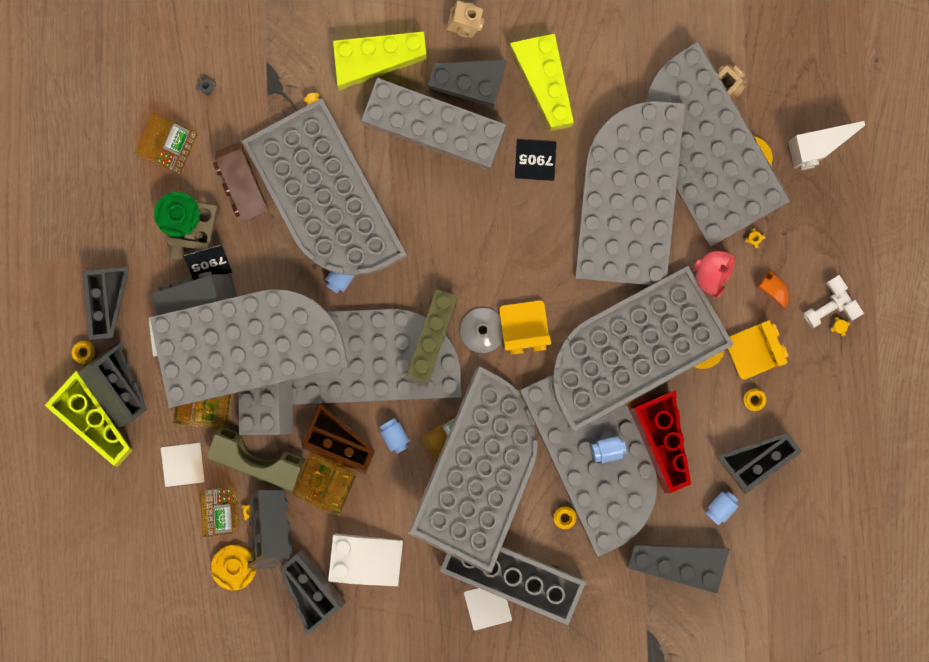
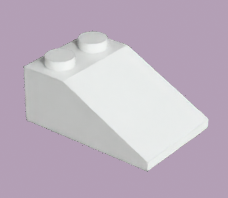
M861 121L796 135L788 142L793 167H801V170L815 168L816 165H819L820 160L863 128L865 122Z
M335 533L333 535L328 581L348 584L398 586L403 540Z

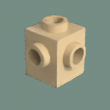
M457 1L450 10L446 30L455 32L461 37L472 38L483 27V9L476 7L473 3Z
M731 65L721 66L716 71L731 98L733 96L738 97L745 90L744 84L747 80L744 76L746 74L737 65L734 67ZM730 77H733L735 79V83L733 86H730L728 84V79Z

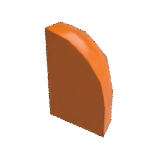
M770 270L756 288L785 310L789 303L787 285Z

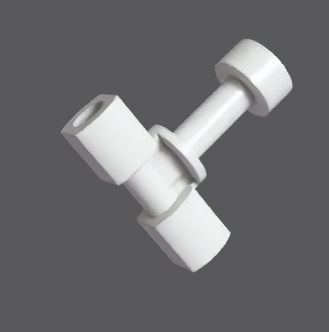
M840 275L826 283L833 294L830 296L831 302L816 311L811 308L803 313L805 320L811 328L820 325V319L835 309L839 312L843 310L850 322L864 314L857 301H852L845 291L848 287Z

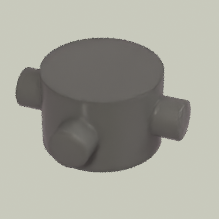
M202 77L196 89L197 91H202L207 96H211L216 83L211 82L206 77Z

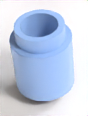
M330 271L325 278L328 282L326 286L336 293L339 290L344 292L354 276Z
M395 418L379 427L381 430L380 435L390 452L395 450L396 454L408 448L407 443L410 439L401 423H397Z
M618 436L596 441V444H591L595 463L601 462L602 464L623 459V454L627 452L624 440H620Z
M722 491L708 506L706 514L718 525L722 521L725 523L739 507L736 504L738 499L729 491L726 494Z

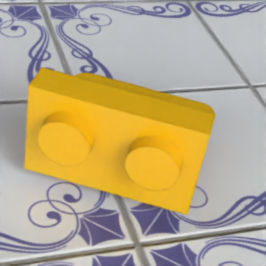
M543 301L503 305L500 307L499 312L505 351H510V355L524 353L526 348H533V352L547 350L546 346L551 345V339L548 333L545 304Z
M770 320L729 336L734 345L728 348V352L740 379L745 380L771 368L788 363L786 360L788 357L787 350L783 344H779L777 339L779 336L778 329L774 323L771 324Z

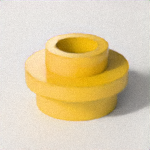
M87 341L77 342L72 348V357L78 363H89L95 356L93 345ZM83 348L87 349L88 352L85 357H82L80 354Z
M750 389L744 394L743 403L750 411H759L766 404V395L760 389ZM754 395L758 397L757 404L751 403V397Z
M567 506L558 508L553 517L556 526L561 529L573 527L576 523V513L574 510ZM564 513L569 515L567 522L561 521L560 517Z

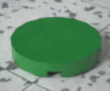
M173 191L158 200L154 208V220L163 233L171 237H184L196 229L200 221V209L198 203L190 195L184 192Z

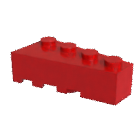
M676 390L629 409L664 493H673L691 485L687 454H685L684 436L680 425V412L676 401Z

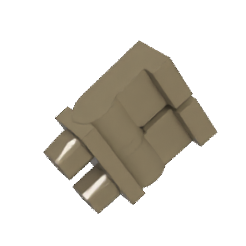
M198 203L200 221L196 229L184 237H168L167 244L171 245L170 258L183 260L185 248L193 249L192 253L212 248L220 207Z

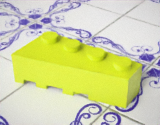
M424 32L333 41L339 91L427 59Z
M555 34L510 43L509 49L528 84V88L549 130L554 131L572 127L574 121Z
M77 371L45 404L50 411L113 466L118 467L133 451Z

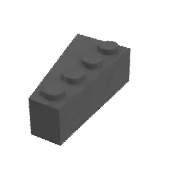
M632 544L626 567L717 594L730 549L727 547Z

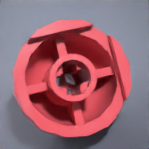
M712 251L706 254L702 260H697L694 272L697 273L696 281L702 291L716 298L722 295L726 288L722 285L725 284L726 280H730L734 269V255L723 251Z

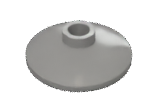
M477 308L470 311L463 318L460 326V335L463 343L470 350L477 353H488L497 349L503 341L500 315L488 308ZM480 326L487 328L486 334L482 335L478 332Z

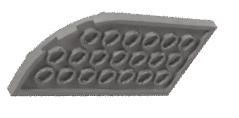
M700 42L695 43L670 59L654 78L649 88L646 102L685 104L676 188L711 247L791 200Z
M322 98L242 140L299 248L311 261L334 273L357 276L378 272L408 257Z
M652 101L632 105L612 116L594 137L586 161L575 278L653 285L667 277L685 104Z
M689 266L591 317L575 328L567 337L555 362L553 383L558 405L573 433L734 345L704 292L698 286Z
M288 290L259 291L150 317L169 408L349 367L344 341L334 319L320 304L296 292Z
M400 309L327 312L334 319L341 332L349 367L292 380L293 405L462 397L458 356L446 334L428 387L406 380V375L426 318L417 313Z
M479 366L474 372L407 533L486 573H491L532 472L537 455L538 440H536L535 423L520 397L521 394L507 381Z
M553 375L519 390L596 557L627 543L646 524L653 510L657 494L656 471L627 404L573 433L558 405L554 391ZM616 436L620 440H624L627 452L623 454V459L602 464L601 462L595 463L591 444H596V441Z

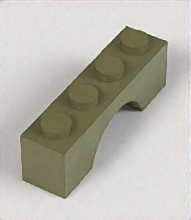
M436 289L406 375L407 381L428 387L457 303V296Z
M220 426L215 433L207 456L216 464L232 467L239 473H247L259 481L269 482L282 490L293 491L306 460L287 451H284L274 459L265 460L257 458L246 449L242 435L223 426Z

